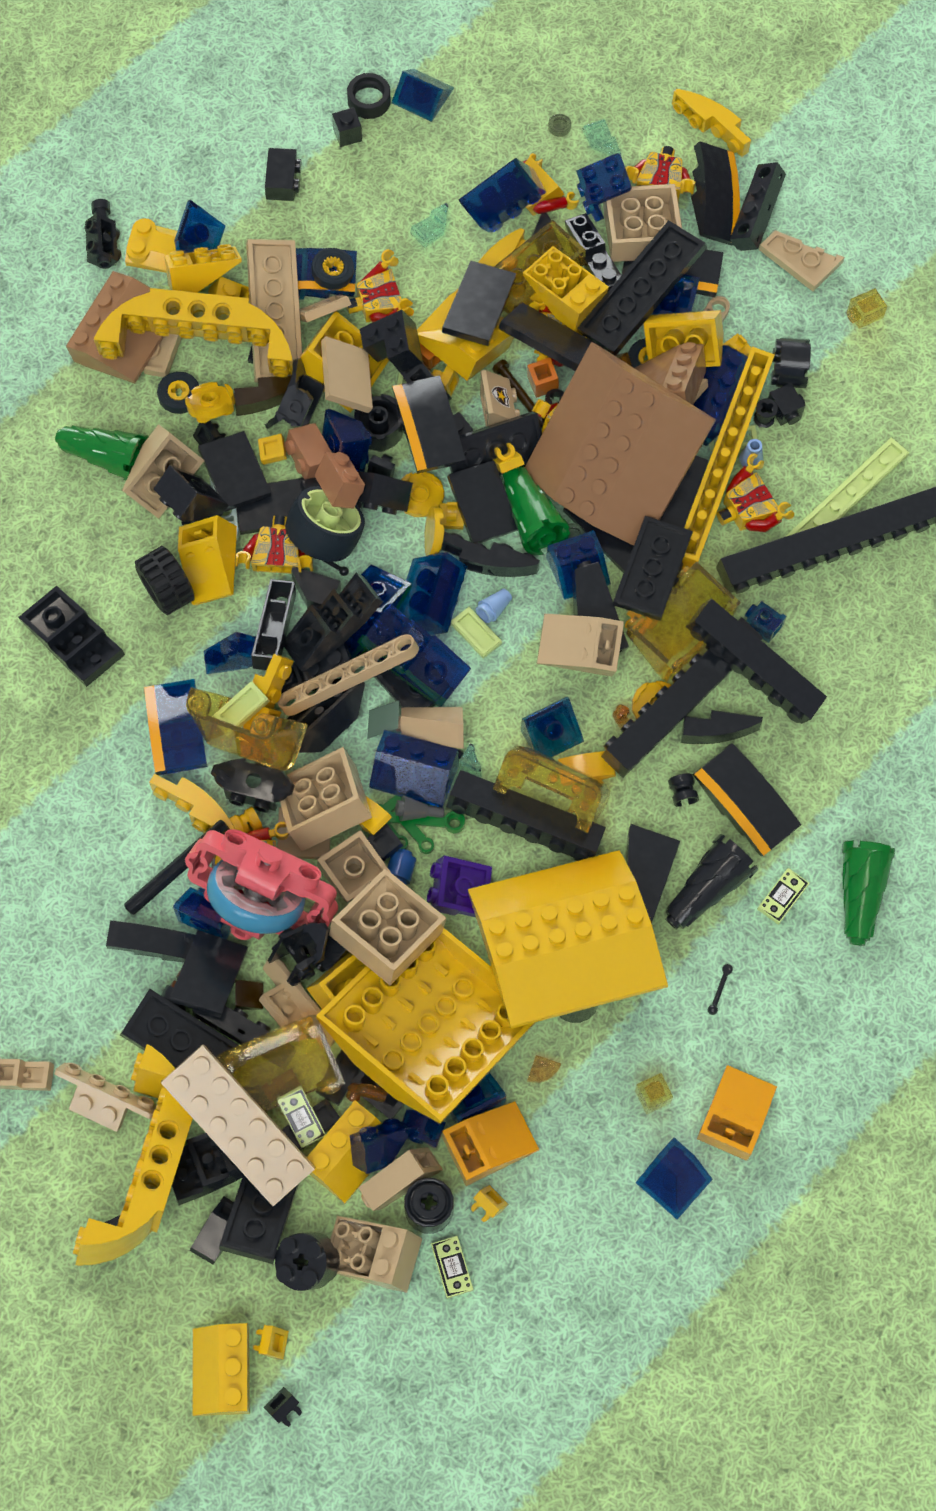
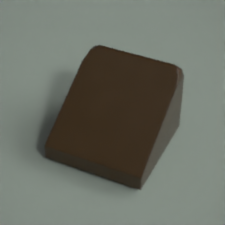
M236 980V1008L241 1010L263 1009V1005L259 1001L263 995V983Z

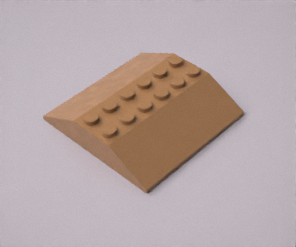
M591 342L525 468L535 484L539 485L554 501L589 524L634 545L645 516L658 520L661 519L716 419Z

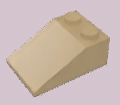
M158 424L143 443L122 491L159 519L168 506L159 500L160 496L154 491V487L169 465L194 474L205 460Z

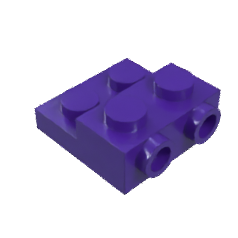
M445 855L432 864L430 869V877L434 878L433 887H430L428 890L427 902L431 903V906L440 913L452 916L462 914L476 918L468 889L490 884L492 867Z

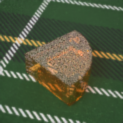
M536 1055L527 1082L541 1083V1081L545 1082V1080L551 1079L559 1071L561 1063Z

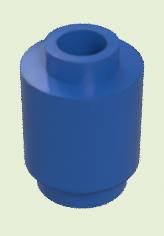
M399 849L390 856L388 869L407 886L411 882L416 858L412 856V852Z

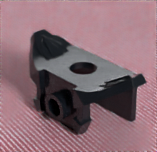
M301 358L293 360L290 383L287 386L278 411L275 413V417L265 424L266 429L282 420L295 427L309 425L325 387L323 383L306 374Z
M246 758L214 764L211 775L216 783L224 789L226 799H229L231 804L236 806H243L244 803L253 805L255 810L268 813L269 810L276 811V802H280L286 799L287 796L292 795L295 787L290 778L278 767L273 765L272 768H268L260 763H248ZM249 776L261 778V783L258 787L251 788L246 784V779Z
M314 922L307 925L304 924L294 930L292 928L284 930L278 936L279 941L271 948L272 953L267 961L270 964L290 954L297 965H295L287 982L291 986H296L301 980H309L316 974L314 969L317 964L324 961L329 928L325 923ZM303 945L307 947L310 957L306 955Z

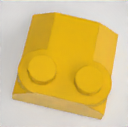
M147 218L137 220L133 224L126 247V266L167 273L164 256L178 250L183 233L156 226L152 220Z

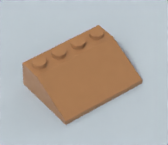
M112 271L66 345L73 361L135 384L164 336H158L155 332L147 331L144 334H136L127 329L124 357H117L114 360L106 359L99 355L94 342V336L111 312L126 301L149 293L150 287L133 277Z
M687 342L635 367V369L693 405L706 373L703 344Z

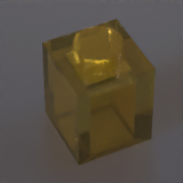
M876 288L850 299L847 317L851 323L855 322L860 329L884 318L887 305Z
M662 1073L638 1083L634 1090L646 1115L671 1104L673 1095Z

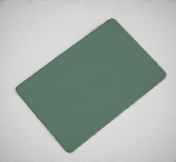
M399 700L369 710L367 739L398 729Z

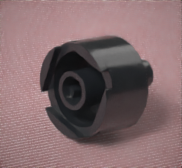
M776 339L775 348L772 351V354H775L772 361L774 362V371L772 370L771 385L782 387L792 384L794 388L807 387L808 377H805V374L810 370V339Z
M381 394V396L372 395L373 409L369 413L357 409L354 412L355 435L358 441L364 447L378 452L394 447L403 435V427L395 398L387 394Z
M317 1232L297 1233L284 1238L280 1242L275 1256L277 1279L290 1289L297 1291L324 1287L337 1275L340 1265L337 1248L333 1246L331 1240L326 1235Z

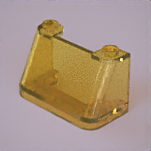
M695 562L691 567L685 566L677 575L679 581L672 589L661 621L642 615L640 618L634 616L626 625L628 628L627 636L658 676L666 683L706 645L703 641L695 639L691 635L690 630L685 627L700 606L712 598L734 616L741 604L734 595L698 562Z
M193 687L190 688L186 707L207 744L276 770L287 771L294 766L308 726L307 724L262 713L254 718L250 730L213 716L232 698Z
M514 746L507 752L493 787L494 790L505 794L512 786L521 789L527 779L572 800L568 811L574 812L577 816L578 823L576 828L587 833L606 807L610 797V789L602 780L535 749L523 746Z
M316 1014L303 1017L226 1050L216 1057L267 1114V1111L280 1106L277 1101L278 1097L302 1086L305 1094L318 1089L319 1092H325L328 1095L341 1089V1085L345 1084L319 1020L316 1019Z

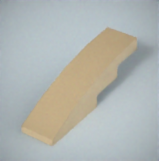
M0 1059V1089L51 1091L54 1064L51 1062H25L21 1059Z

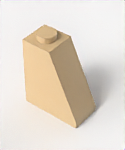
M403 707L401 708V716L398 719V729H396V732H401V740L464 748L463 708Z
M429 1147L411 1149L358 1188L362 1193L361 1198L364 1204L373 1211L385 1208L405 1195L408 1188L415 1181L422 1178H431L443 1169Z

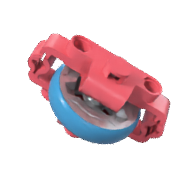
M230 829L223 835L217 831L210 830L202 839L195 843L185 858V863L189 868L188 879L205 889L204 897L211 903L217 914L221 916L220 922L231 926V933L238 939L248 940L254 937L260 940L265 934L276 933L279 935L288 928L294 930L304 924L307 925L314 922L325 923L328 927L338 911V904L335 900L337 896L336 889L332 885L320 880L321 871L316 866L242 831ZM215 856H219L222 860L214 868L209 867ZM305 898L315 901L309 913L303 911Z

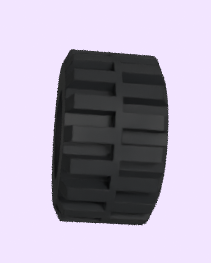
M164 546L156 548L135 561V568L141 582L156 606L164 614L170 615L194 600V592L187 576L172 553Z

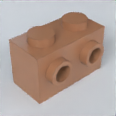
M316 423L288 431L284 446L287 454L293 458L297 472L303 476L304 480L315 478V473L325 452H331Z
M325 452L315 473V478L333 507L354 509L364 490L365 484L347 454Z

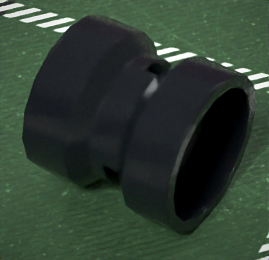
M679 774L668 780L669 787L674 792L672 797L674 806H682L681 800L688 799L689 805L699 801L698 792L693 787L695 784L693 774Z

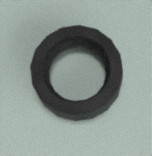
M363 73L354 77L347 87L349 108L354 107L357 116L364 119H375L382 116L388 111L391 104L390 86L387 80L374 73ZM374 88L382 93V98L373 104H365L358 101L355 95L361 89Z

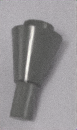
M403 795L401 800L396 802L395 815L399 816L400 821L426 818L427 816L443 818L444 808L428 806L425 803Z

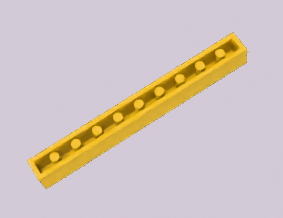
M752 347L684 527L693 531L682 561V570L693 574L696 570L775 354Z

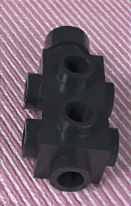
M96 199L91 203L93 216L85 221L87 262L99 268L107 269L117 263L121 257V250L117 249L120 231L116 228V221L109 218L111 213L110 202L106 199Z

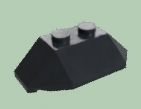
M341 678L335 679L332 684H336ZM362 682L302 712L289 716L283 722L279 736L275 740L277 744L291 753H315L325 750L358 718L365 683Z

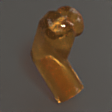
M622 704L617 705L612 715L620 729L629 721L627 717L629 708Z
M365 1083L350 1084L347 1087L348 1092L346 1093V1098L352 1102L354 1100L360 1101V1096L383 1103L387 1096V1092L383 1088Z

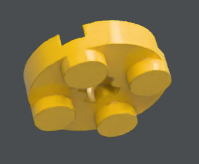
M208 382L191 390L192 395L189 398L187 396L185 398L188 413L195 417L199 423H206L210 419L232 414L234 412L235 396L233 389L228 384L224 383L225 387L218 386L217 382Z

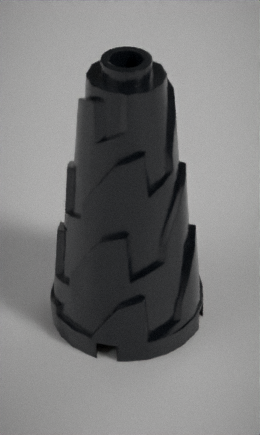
M719 834L713 840L712 846L704 854L697 868L687 879L684 887L668 905L666 911L668 916L665 920L676 930L679 927L682 929L686 926L689 927L706 910L716 905L729 892L737 889L744 881L751 878L758 871L757 865L749 867L754 861L731 839L726 844L722 842L725 839V835Z

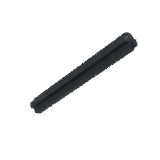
M222 820L216 822L124 903L126 910L130 914H136L188 868L185 858L199 839H202L210 830L224 835L227 830H230L228 825Z

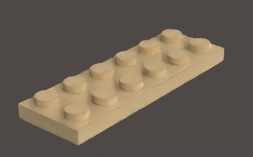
M247 239L246 251L250 304L262 310L276 323L289 345L292 360L297 359L302 354L295 240ZM252 344L254 382H258V378L274 377L273 373H269L267 359L269 344L265 347Z
M204 1044L161 1081V1084L272 1206L277 1204L315 1170V1166Z

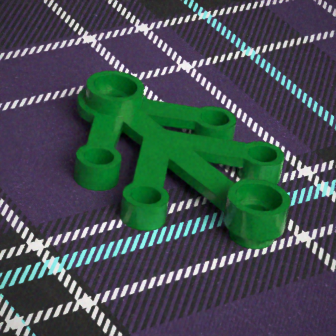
M408 786L401 787L398 793L385 804L377 803L392 816L386 824H388L399 840L405 841V845L400 849L406 850L408 848V839L403 835H399L390 823L401 824L417 842L419 850L423 854H430L434 850V842L426 837L416 825L446 828L448 832L453 834L461 832L465 827L464 815L453 811L448 812L443 818L427 816L426 818L400 821L399 816H396L395 812L392 811L395 809L397 800H401V793L403 791H408L410 793L409 798L413 799V790ZM427 789L424 792V796L417 801L428 806L435 805L439 801V793L435 789ZM429 793H433L436 795V798L430 801L426 796ZM457 820L460 824L458 827H452L450 822ZM424 842H429L431 848L425 850L421 845Z

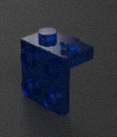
M619 153L576 170L580 181L577 184V188L581 197L585 196L586 201H583V206L587 215L592 214L595 222L604 219L600 207L601 203L625 194L632 189L624 162Z

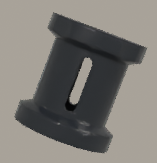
M764 398L757 403L754 422L758 427L769 428L774 424V418L778 411L775 401Z

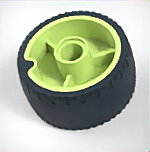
M314 486L301 491L295 499L287 516L285 530L289 540L301 552L318 560L337 562L346 559L356 547L365 526V518L357 504L354 509L333 507L322 488Z

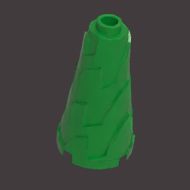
M72 425V427L64 426L62 429H59L56 433L55 441L62 451L85 459L88 463L106 469L109 473L124 478L123 480L126 481L143 443L149 436L141 433L135 434L119 430L109 431L99 428L89 429Z
M520 466L503 473V483L512 508V516L525 551L535 556L544 555L541 549L550 546L552 552L563 545L570 535V527L551 500L547 499L539 485L535 484L527 469Z
M854 840L845 841L842 844L845 911L844 934H846V938L850 939L849 944L865 946L866 942L870 941V937H873L877 914L887 887L892 860L895 857V848L870 841H860L858 847H853Z

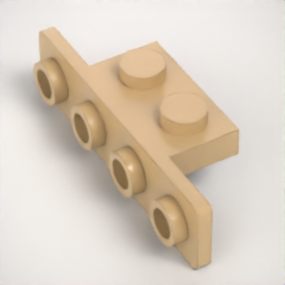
M278 959L270 964L266 961L263 970L276 987L260 997L259 1001L291 1041L312 1029L327 1048L333 1046L335 1040L316 1019V1015L321 1011L318 1003L312 1000L301 983L291 986L287 982L291 973L283 961Z
M63 1063L55 1070L54 1074L77 1085L69 1110L116 1132L120 1130L128 1109L148 1119L152 1118L157 1105L154 1104L152 1099L132 1094L128 1088L122 1085H113L107 1082L101 1075L87 1073L75 1063Z

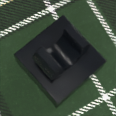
M210 420L206 423H199L193 437L199 445L224 438L226 434H220L217 430L219 425L212 423Z
M383 454L381 458L373 455L369 460L367 472L393 478L396 464L391 463L393 457L387 454Z
M385 824L374 835L367 838L383 861L404 846L388 824Z
M285 1387L263 1407L278 1423L282 1422L288 1427L291 1423L287 1420V1415L291 1411H295L299 1416L302 1414L301 1409L297 1406L299 1401Z

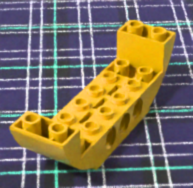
M150 288L149 293L136 296L111 312L94 336V342L99 355L111 360L117 359V357H124L127 329L136 334H144L147 331L155 332L158 336L176 334L184 339H193L194 336L203 337L204 340L211 342L223 339L228 340L232 344L252 342L253 345L265 347L269 344L267 356L269 373H273L277 377H288V375H292L293 371L292 355L282 331L267 314L250 304L249 298Z
M148 1044L144 1054L138 1052L131 1080L135 1081L133 1091L158 1098L157 1106L150 1122L148 1134L146 1135L118 1224L114 1226L89 1218L86 1228L80 1226L73 1254L77 1255L75 1264L77 1266L96 1265L127 1254L141 1244L152 1231L157 1232L193 1118L161 1084V1081L175 1070L174 1066L163 1054Z

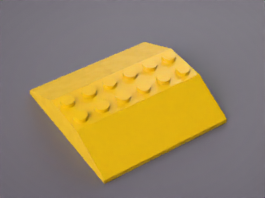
M620 850L468 889L511 1029L668 987L650 918L637 882Z
M443 928V932L391 985L366 966L316 1015V1019L360 1070L393 1098L438 1123H441L535 1024L531 1023L511 1029L492 967L445 928Z

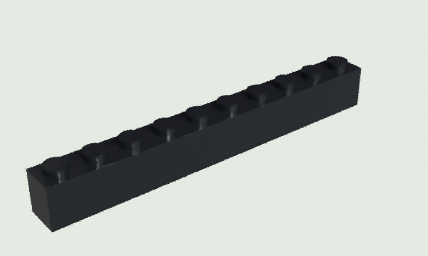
M936 487L723 557L719 560L716 569L727 594L734 591L736 594L747 591L752 585L758 584L763 586L770 583L773 578L779 576L787 578L800 569H804V571L811 570L823 561L831 563L838 560L841 555L849 553L852 556L860 553L865 547L871 546L876 548L892 538L894 541L906 537L909 532H923L929 529L930 525L936 523Z

